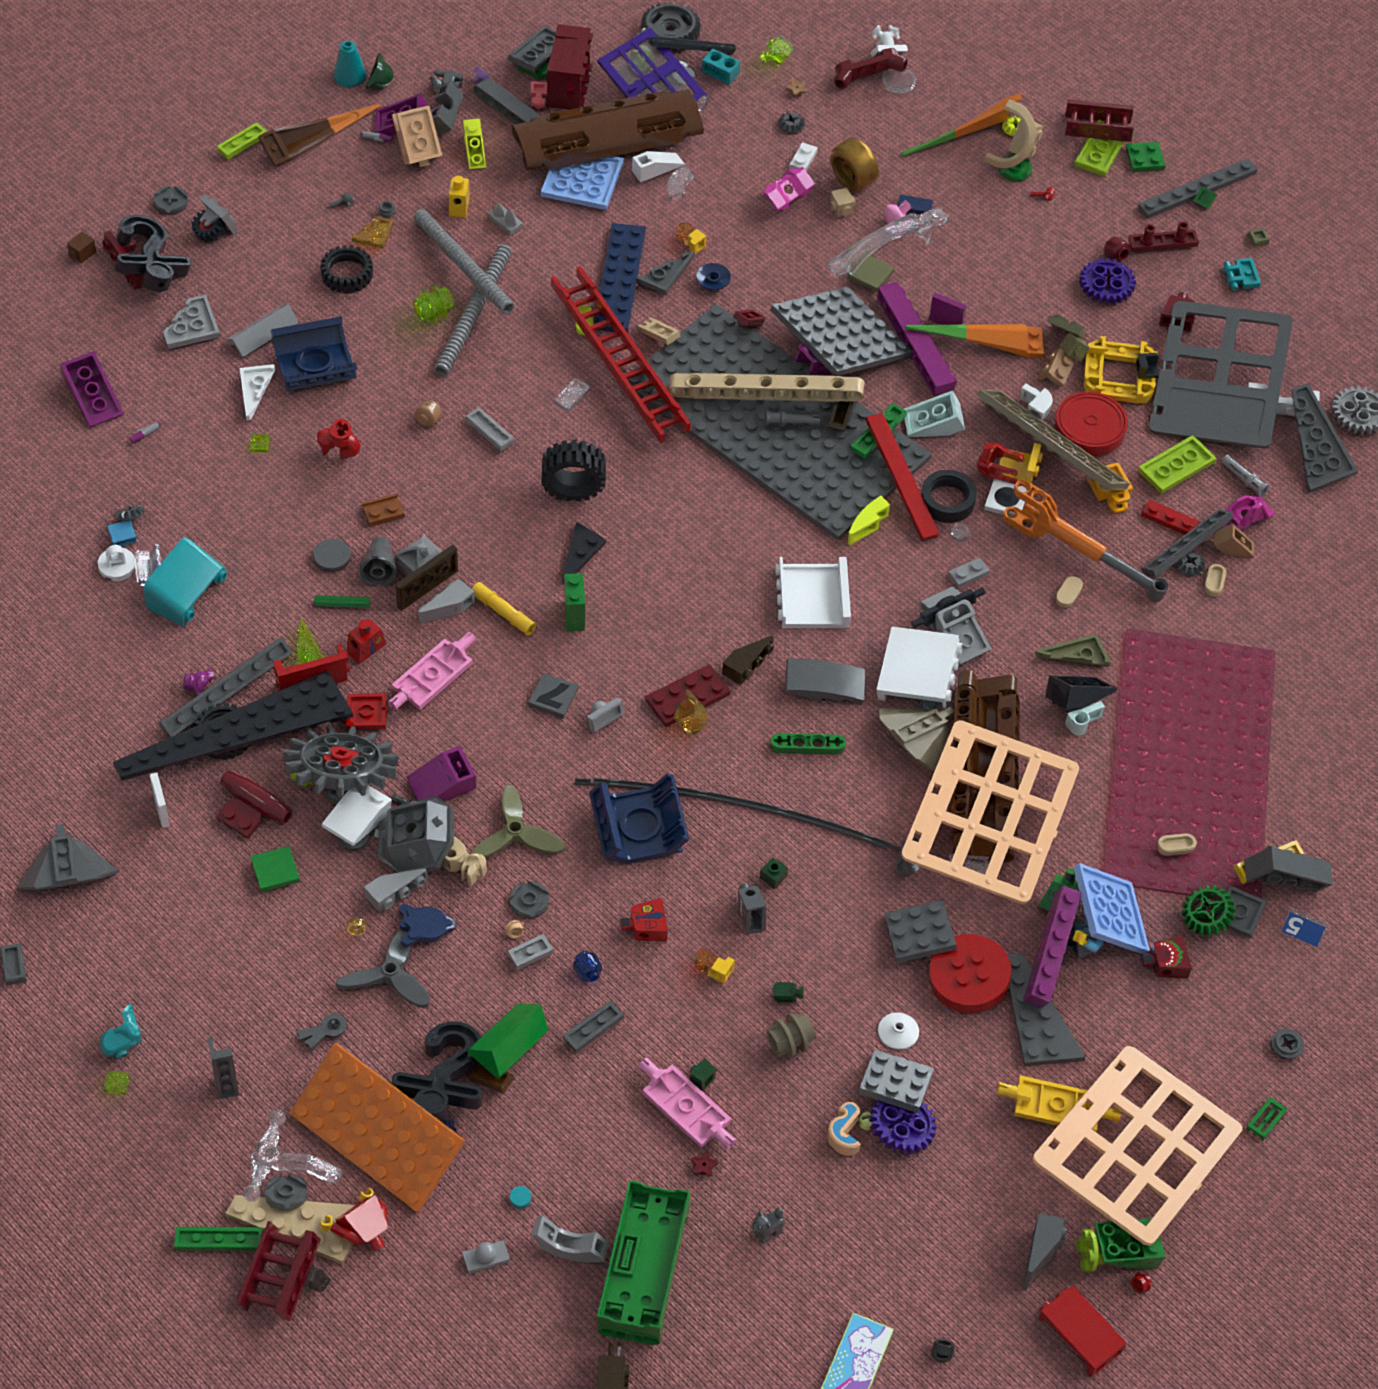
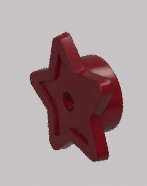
M707 1151L701 1157L691 1158L695 1165V1175L701 1174L711 1177L712 1168L718 1165V1161L711 1159Z

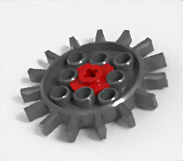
M329 725L327 734L320 736L310 729L307 730L306 740L308 742L292 738L291 750L284 749L283 761H285V774L298 773L296 774L297 786L310 781L315 784V794H319L323 788L336 790L338 798H342L344 790L357 789L361 796H365L366 786L369 784L384 789V777L393 779L396 777L395 766H398V754H391V742L375 745L377 734L375 732L363 738L356 735V728L354 726H351L347 734L335 733L332 725Z

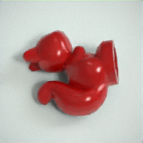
M343 418L336 419L329 429L326 428L317 432V442L322 447L323 455H326L329 450L335 447L340 448V456L344 459L354 457L360 451L361 444L359 440L353 436L351 425Z

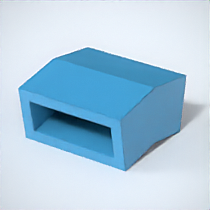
M130 520L107 526L113 545L125 546L137 542Z

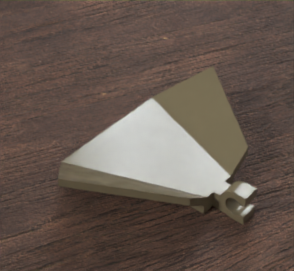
M951 707L941 712L937 709L878 708L879 721L915 761L934 774L950 735L947 722L952 721L951 715H954L955 711Z

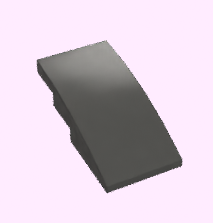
M793 658L786 660L785 692L819 702L823 698L839 703L843 699L862 704L864 701L865 669L822 660Z

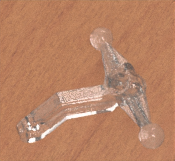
M277 1109L270 1113L269 1121L271 1125L257 1143L256 1149L251 1153V1184L245 1188L243 1195L249 1202L257 1201L261 1193L259 1186L271 1168L277 1171L308 1172L331 1183L340 1182L343 1172L341 1169L310 1154L279 1153V1126L285 1122L286 1116L282 1110ZM262 1152L267 1155V1159L263 1156Z

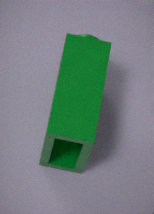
M583 573L564 574L566 631H585Z

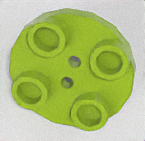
M1090 1228L1083 1229L1081 1238L1076 1240V1249L1081 1254L1080 1266L1083 1272H1094L1097 1265L1105 1264L1102 1254H1099L1098 1251L1099 1242L1097 1235Z

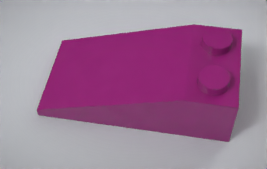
M94 351L60 363L62 377L89 427L124 415Z

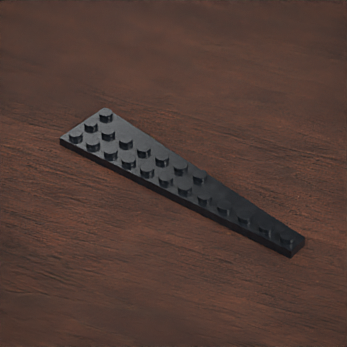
M327 670L113 762V766L121 781L150 772L163 770L166 766L176 764V766L182 765L184 761L191 759L196 761L203 759L202 756L213 753L218 755L262 743L266 740L280 738L281 735L290 732L292 734L298 733L304 728L311 727L312 729L326 722L331 724L353 718V712Z

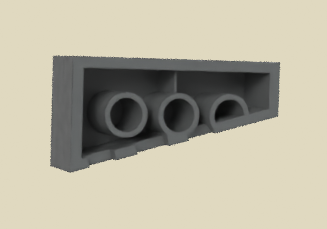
M1268 846L1265 850L1244 859L1246 882H1254V880L1258 879L1261 880V884L1269 885L1270 882H1279L1280 886L1296 885V888L1320 891L1333 885L1331 863L1322 861L1321 858H1312L1306 854H1297L1291 850L1279 849L1277 846Z

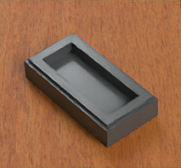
M21 943L0 947L6 985L26 982Z

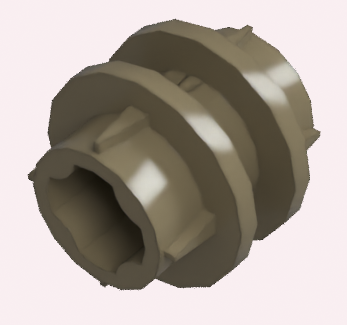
M792 1012L787 1014L786 1023L782 1019L777 1018L773 1020V1026L769 1027L768 1031H766L768 1043L772 1051L779 1057L785 1054L789 1058L795 1056V1047L801 1052L807 1051L809 1044L814 1042L813 1040L815 1039L812 1023L803 1013L795 1015Z

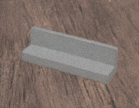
M289 304L281 305L232 335L226 341L229 346L235 345L241 357H244L272 339L271 329L296 325L298 320Z

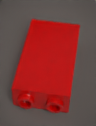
M341 644L337 645V654L287 668H283L281 659L273 661L278 691L327 670L336 684L348 681L347 673L350 672V668L347 662L349 661L347 651L343 650Z
M1073 1285L1068 1289L1063 1288L1058 1292L1055 1300L1052 1302L1047 1301L1041 1306L1040 1321L1042 1322L1045 1319L1088 1365L1086 1371L1091 1377L1124 1352L1127 1344L1125 1340Z

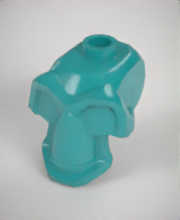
M128 1004L122 1011L124 1023L117 1028H110L99 1039L100 1050L109 1058L116 1057V1059H121L128 1055V1051L134 1049L136 1045L142 1042L141 1029L137 1025L132 1004Z

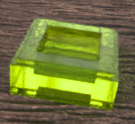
M252 433L251 452H269L270 434Z
M109 1070L104 1092L125 1095L130 1074Z

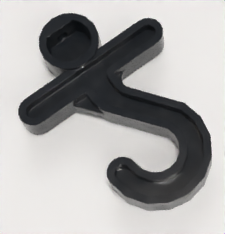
M129 215L121 220L117 231L119 243L130 244L132 236L137 234L143 235L149 240L144 245L140 255L119 254L114 266L116 272L143 275V285L155 292L167 291L173 276H186L191 265L189 258L160 255L167 240V231L162 224L142 215Z
M449 1021L438 1024L425 1037V1053L430 1057H436L449 1045L461 1046L463 1050L437 1065L431 1074L426 1077L404 1072L395 1073L392 1076V1085L409 1098L415 1099L414 1102L442 1123L448 1118V1105L471 1110L479 1109L482 1106L481 1088L455 1082L477 1068L479 1064L477 1060L467 1053L481 1038L479 1032L471 1025L463 1022Z

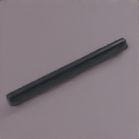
M654 36L649 41L652 47L708 52L715 49L719 52L733 54L736 50L735 44Z

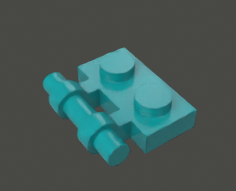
M1252 258L1236 259L1235 265H1231L1229 261L1223 263V271L1228 277L1227 282L1232 291H1237L1239 284H1242L1243 289L1260 288L1261 281Z

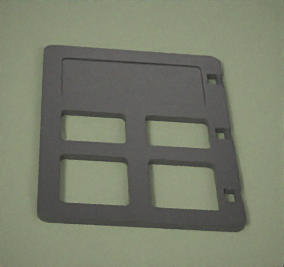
M1186 301L1175 302L1156 388L1149 430L1154 434L1189 438L1193 435L1197 440L1263 449L1268 448L1272 440L1293 318L1287 314ZM1196 315L1225 319L1226 323L1221 348L1213 349L1181 344L1186 316ZM1175 319L1181 320L1180 326L1174 325ZM1243 321L1278 326L1279 330L1274 355L1267 356L1234 351L1238 323ZM1184 357L1217 362L1215 380L1207 382L1175 377L1177 359ZM1166 363L1172 364L1171 370L1165 369ZM1237 364L1270 369L1271 374L1268 388L1259 389L1228 384L1230 366ZM1157 408L1163 409L1162 415L1156 414Z

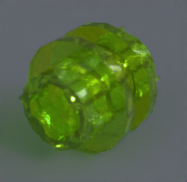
M436 284L430 286L429 293L426 289H420L418 292L419 297L413 299V307L420 320L428 319L431 323L437 321V314L442 318H446L449 315L448 310L454 308V300L447 287L439 288Z

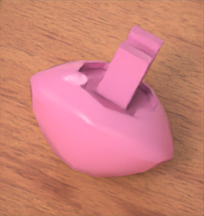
M906 200L899 207L895 204L886 206L885 216L889 226L897 229L910 227V218L906 213L912 207Z

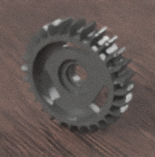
M663 2V5L657 3V7L652 6L651 9H647V12L644 13L641 19V33L651 27L658 37L698 40L701 29L700 18L697 16V13H694V9L689 10V6L684 7L683 4L678 5L677 2L676 4H671V2L665 4ZM668 48L671 52L672 50L679 51V49Z

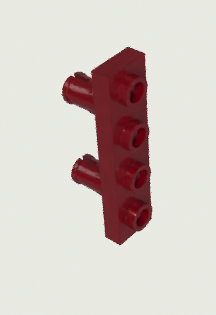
M1185 221L1178 223L1177 231L1155 233V226L1147 224L1144 234L1129 235L1128 237L1132 252L1198 247L1199 244L1196 231L1188 230L1189 225Z
M111 231L104 232L102 244L104 249L109 252L112 261L116 262L119 254H127L126 251L136 249V242L133 238L130 244L125 245L119 243ZM124 274L127 282L135 290L141 288L142 275Z

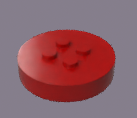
M1079 392L1061 402L1057 409L1054 428L1091 456H1100L1116 450L1122 444L1127 430L1128 419L1123 407L1113 398L1097 392Z
M976 934L955 936L957 950L936 954L931 958L929 977L932 991L945 1006L955 1011L978 1013L989 1010L1004 999L1010 988L1011 963L1009 957L998 943L987 937Z

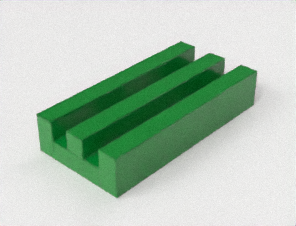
M1270 1097L1247 1125L1246 1130L1253 1131L1255 1136H1260V1139L1264 1141L1284 1116L1287 1108ZM1273 1105L1274 1107L1258 1127L1254 1126L1268 1107ZM1279 1109L1280 1112L1274 1118L1271 1124L1267 1127V1129L1264 1132L1261 1131L1262 1128L1266 1125V1123L1270 1120V1118L1274 1115V1113Z

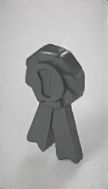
M332 1013L323 1018L321 1025L298 1030L297 1035L299 1036V1041L306 1040L304 1042L305 1046L310 1047L312 1051L325 1037L338 1038L344 1034L347 1022L342 1015Z

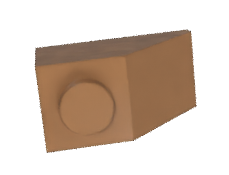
M1234 524L1221 528L1214 533V546L1224 555L1254 557V542Z

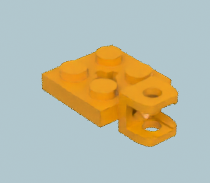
M1119 462L1106 465L1129 482ZM1086 477L1098 501L1107 499L1106 503L1113 513L1117 514L1128 510L1127 502L1130 500V493L1133 491L1131 483L1127 490L1106 491L1100 488L1098 482L1089 480Z

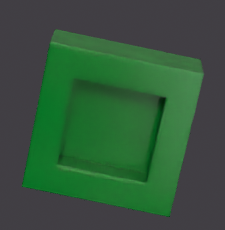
M1202 186L1194 201L1210 209L1217 194Z

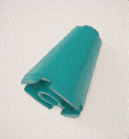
M344 41L340 44L333 73L337 83L348 88H352L356 84H363L367 77L358 48L352 41Z

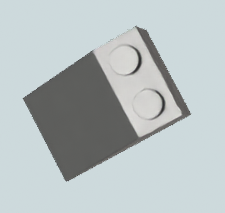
M1039 1213L1033 1231L1022 1289L1027 1290L1055 1257L1057 1249H1062L1067 1228L1063 1227V1218Z

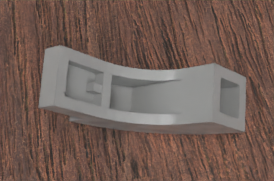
M537 1216L531 1237L540 1242L539 1248L554 1256L582 1263L605 1261L609 1241L597 1232L585 1234L572 1233L559 1228L544 1216Z

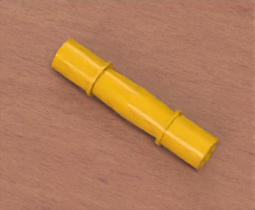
M481 582L473 586L472 590L475 591V597L483 602L485 606L492 608L496 613L508 620L512 626H515L527 636L533 633L536 623L525 616L522 611H517L512 605L497 596L495 591L490 590Z

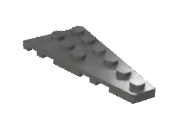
M1309 383L1293 388L1291 395L1308 492H1313L1356 475L1358 470Z
M1023 953L1008 954L1011 963V983L1008 991L1024 1066L1085 1061L1084 1053L1052 1000L1043 1008L1023 1001L1032 967Z

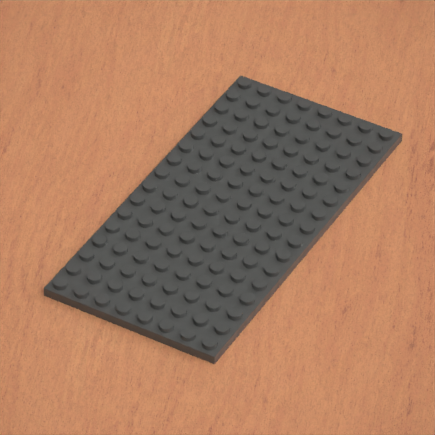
M715 304L680 333L681 337L673 343L663 346L647 359L667 390L669 389L670 376L676 373L809 375L807 366L801 362H795L794 357L751 327L739 325L738 321L733 318V315L718 304ZM645 373L628 379L631 386L649 380ZM652 385L636 393L642 399L657 393V390ZM673 397L691 422V429L688 432L690 435L836 540H840L850 531L857 516L869 503L879 496L886 499L897 489L878 446L866 459L850 450L851 445L868 429L865 421L866 417L875 415L858 402H856L847 429L843 432L828 428L835 402ZM662 398L647 403L654 409L666 405ZM671 410L661 413L668 419L675 417ZM765 411L820 415L819 427L785 425L784 427L769 425L765 427ZM678 422V423H675V424L678 425L680 428H682V426L680 425L679 422ZM895 428L892 433L913 475L931 459L932 453Z

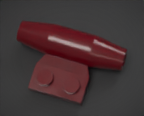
M230 771L225 772L222 776L220 784L235 799L227 801L216 815V818L245 838L249 839L259 827L262 815L282 824L287 823L291 818L292 810L277 796L252 780Z

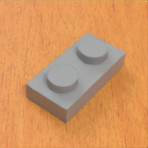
M979 557L950 570L948 576L959 589L989 575L990 570Z
M544 934L508 950V956L517 970L553 954V948Z

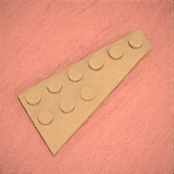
M235 1195L226 1212V1217L250 1227H263L264 1229L267 1222L270 1221L279 1229L278 1233L298 1238L303 1237L306 1230L313 1231L321 1239L316 1254L342 1265L353 1246L352 1243L332 1233L331 1230L328 1232L322 1231L319 1225L320 1221L328 1224L325 1221L326 1215H330L333 1218V1223H335V1219L355 1205L305 1201L297 1209L282 1211L274 1209L267 1204L265 1197Z

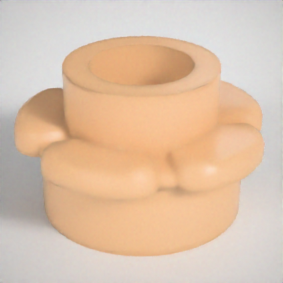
M513 920L506 925L505 931L510 938L517 939L524 934L525 926L522 922Z

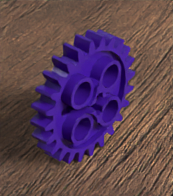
M1100 258V262L1094 259L1093 263L1088 262L1087 266L1084 265L1079 282H1081L1080 287L1083 288L1082 292H1088L1087 297L1093 296V301L1099 299V303L1105 301L1106 305L1111 301L1115 305L1116 300L1122 303V299L1127 300L1128 296H1132L1136 280H1134L1135 275L1132 274L1133 270H1128V265L1122 266V261L1116 263V259L1111 262L1109 258L1106 261ZM1107 271H1109L1108 292L1106 291Z
M876 1101L870 1112L871 1117L869 1121L872 1122L870 1129H876L873 1136H880L878 1142L885 1141V1148L892 1146L893 1152L900 1149L901 1155L907 1150L908 1154L911 1155L913 1151L918 1154L921 1149L926 1150L927 1146L933 1141L936 1135L935 1129L937 1128V1125L934 1124L936 1117L931 1116L933 1110H926L927 1103L921 1104L919 1113L882 1101Z

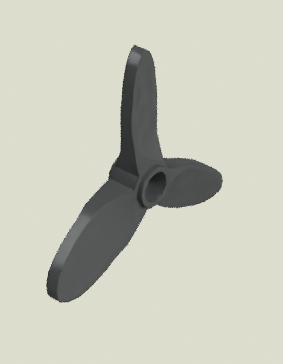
M401 929L395 934L388 947L385 963L375 968L347 974L336 981V986L342 989L361 988L381 983L391 984L397 994L412 1005L426 1008L430 1004L429 994L423 985L411 974L402 970L409 958L412 945L404 947L401 944V938L408 932L407 930Z

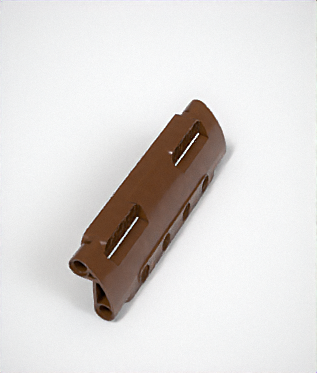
M687 89L672 93L661 91L534 117L530 122L512 125V133L522 150L523 163L527 171L541 168L542 166L545 169H555L685 141L687 136L703 134L704 127L696 101L690 90ZM679 118H680V120H675V121H671V122H666V123H661V124H656V125H651V126H646V127L638 128V127H640V126H645V125H650V124H655V123H660V122H665V121H670V120H674V119H679ZM585 138V139H583V140H578V141H574V142H569V143H564V144H559V145H554V146H549V147L541 148V147H543V146H548V145H553V144H558V143H563V142H568V141H573V140Z
M971 670L959 672L958 689L955 693L954 723L965 721L977 726L978 701V727L1020 741V700L1017 694V678L1013 675L978 679ZM954 740L953 747L957 748L959 742ZM974 740L963 770L985 778L996 748ZM1007 752L996 782L1017 790L1019 789V756ZM958 781L952 795L951 813L968 819L974 806L975 797L977 798L980 789ZM991 794L980 824L1002 832L1013 801ZM1017 825L1016 830H1015L1014 835H1013L1014 837H1017V838H1018V825ZM953 828V854H955L963 831ZM975 836L966 859L990 863L997 844ZM1008 848L1003 863L1014 859L1013 849Z

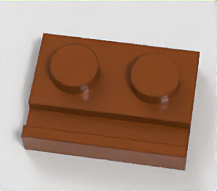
M397 493L361 503L369 527L405 518V513Z

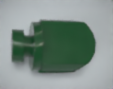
M776 982L772 988L776 1002L793 1003L797 1001V997L799 999L804 998V987L797 989V984L793 982Z

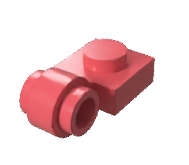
M531 81V107L538 110L545 108L547 82Z

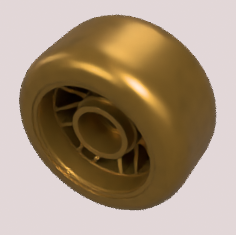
M848 138L832 149L830 153L831 167L838 180L847 189L858 192L877 180L879 176L878 162L871 149L863 141L857 138Z

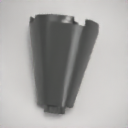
M376 537L372 540L359 567L361 579L371 586L378 587V584L387 586L396 578L397 568L391 544L385 537Z

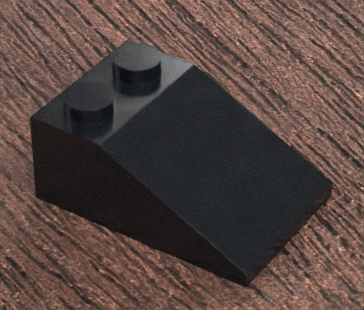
M1049 675L1045 697L1051 700L1052 704L1063 706L1062 709L1074 711V709H1082L1116 692L1117 687L1097 677Z

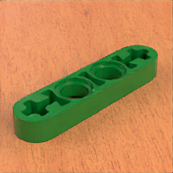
M778 733L771 737L770 743L771 749L776 753L841 754L846 746L845 738L837 734ZM799 740L802 741L804 745L801 747H797L793 744V742ZM820 741L823 743V745L821 747H815L813 745V742Z

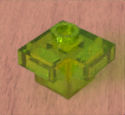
M778 35L775 39L771 38L768 41L760 57L766 62L773 60L780 65L789 57L794 47L781 35Z

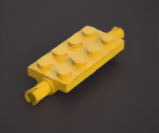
M1020 1075L1017 1086L999 1082L996 1095L1014 1098V1116L1058 1126L1088 1090ZM1086 1101L1082 1107L1089 1110L1092 1105ZM1110 1107L1102 1118L1119 1122L1122 1111ZM1098 1122L1092 1128V1130L1095 1132H1097Z

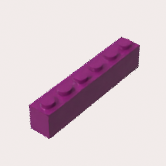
M1063 885L1054 894L1023 1001L1043 1008L1051 1001L1080 902L1081 892Z

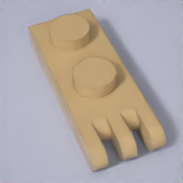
M651 317L644 321L642 325L639 324L637 326L639 332L666 345L673 343L681 337L679 330Z

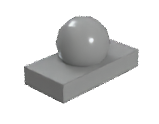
M617 697L609 703L603 701L595 702L591 707V714L587 716L589 729L595 733L624 714L622 700Z
M504 1240L492 1244L483 1242L477 1248L462 1252L468 1274L510 1262Z

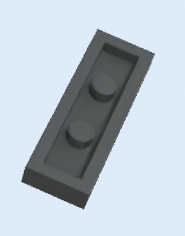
M609 1001L565 1033L563 1040L577 1053L624 1019V1014L612 1001Z

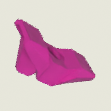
M803 167L790 169L772 185L767 184L764 195L773 204L774 210L778 211L790 208L788 203L804 198L815 186V183ZM785 185H789L792 188L791 194H787L784 191Z
M1245 495L1236 499L1224 509L1232 512L1234 518L1221 528L1234 524L1238 529L1244 531L1251 523L1262 519H1270L1275 514V511L1269 508L1264 502L1263 497ZM1242 511H1248L1244 517L1241 515Z

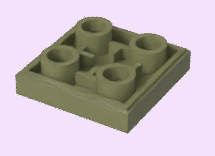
M865 253L850 270L847 278L878 292V287L884 285L894 272L895 267Z
M1058 314L1055 317L1049 316L1047 320L1053 326L1071 332L1083 339L1087 334L1083 330V326L1074 321L1067 323L1068 320Z

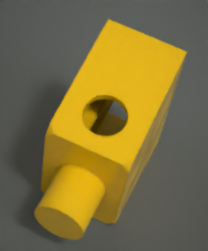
M455 176L451 180L449 217L466 218L470 185L469 179L462 176ZM457 198L461 199L462 202L460 204H456Z

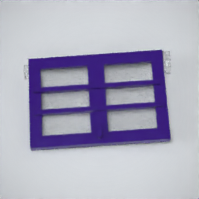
M651 27L649 29L642 28L637 36L597 60L600 67L626 98L661 91L672 93L689 89L699 111L710 102L707 94L668 48L652 47L650 45L651 37H658ZM669 121L660 122V123H655V124H650L649 126H651V125H656V124H661V123H666V122H669Z

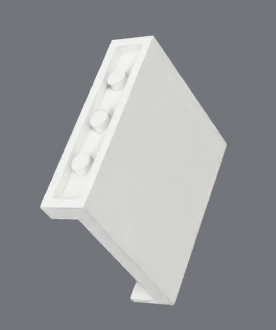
M780 557L779 564H776L775 573L776 576H779V579L776 580V590H780V594H777V605L781 606V609H778V621H782V628H849L851 611L847 557H839L838 564H783V557Z
M891 627L877 686L878 700L886 701L887 695L942 702L943 709H946L947 702L951 701L952 696L950 687L954 686L955 683L954 670H957L959 665L957 656L962 652V643L959 642V635Z

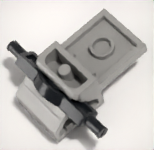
M952 586L918 604L922 612L919 618L911 621V626L915 629L923 624L926 627L930 626L933 632L959 635V642L962 643V652L957 656L959 665L992 649L974 617L976 613L972 607V604L976 603V598L986 594L983 587L975 591L969 589L960 593Z

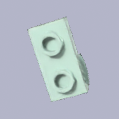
M1100 701L1082 709L1070 711L1067 715L1066 727L1074 735L1080 736L1085 734L1089 722L1102 718L1105 706Z

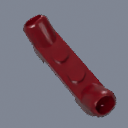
M895 48L881 50V56L853 64L850 59L842 61L835 67L837 75L834 78V83L838 88L845 89L852 80L890 69L903 72L907 67L908 61L905 56L899 55Z

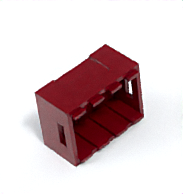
M557 25L547 69V107L567 110L581 108V106L584 107L585 98H583V95L587 94L588 86H586V83L589 84L590 80L588 72H591L593 63H590V42L593 39L591 28Z

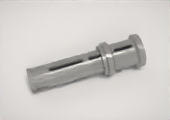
M1226 455L1221 460V464L1243 480L1245 486L1255 491L1258 497H1262L1267 493L1270 485L1262 482L1257 474H1251L1231 458L1230 455Z

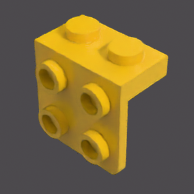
M1034 443L1032 454L1020 452L1024 455V462H1017L1006 457L1001 458L999 465L1015 469L1018 472L1017 476L1003 474L1017 480H1026L1032 484L1033 477H1037L1040 467L1037 466V463H1041L1043 453L1040 452L1041 445Z

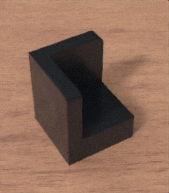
M1141 353L1137 355L1135 367L1138 379L1159 377L1157 366L1159 353Z

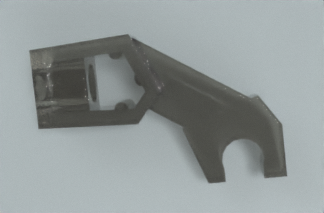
M278 1264L285 1272H290L291 1267ZM311 1266L304 1285L309 1289L323 1292L331 1279L324 1270Z

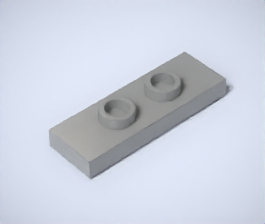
M479 407L465 416V421L500 452L515 443L514 438Z

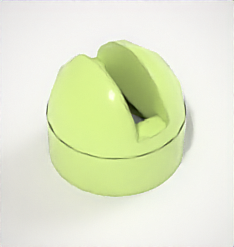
M864 1112L859 1117L858 1124L863 1130H871L872 1122L869 1121V1118L872 1114L870 1112Z

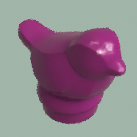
M207 668L204 672L199 671L196 674H185L183 689L193 691L196 696L199 695L206 685L213 680L214 673L210 668Z

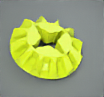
M1016 115L1014 117L1008 116V120L1002 123L1003 131L1010 136H1014L1017 130L1014 124H1017L1018 127L1021 119L1016 117Z

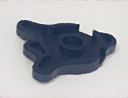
M402 904L399 907V913L403 917L399 927L402 930L408 931L401 938V944L404 947H409L416 942L439 941L441 936L455 929V921L437 908H415L407 904Z

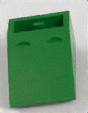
M1152 1218L1136 1220L1147 1226ZM1112 1221L1094 1223L1105 1264L1136 1270L1156 1269L1166 1257L1160 1236L1154 1244L1147 1246Z

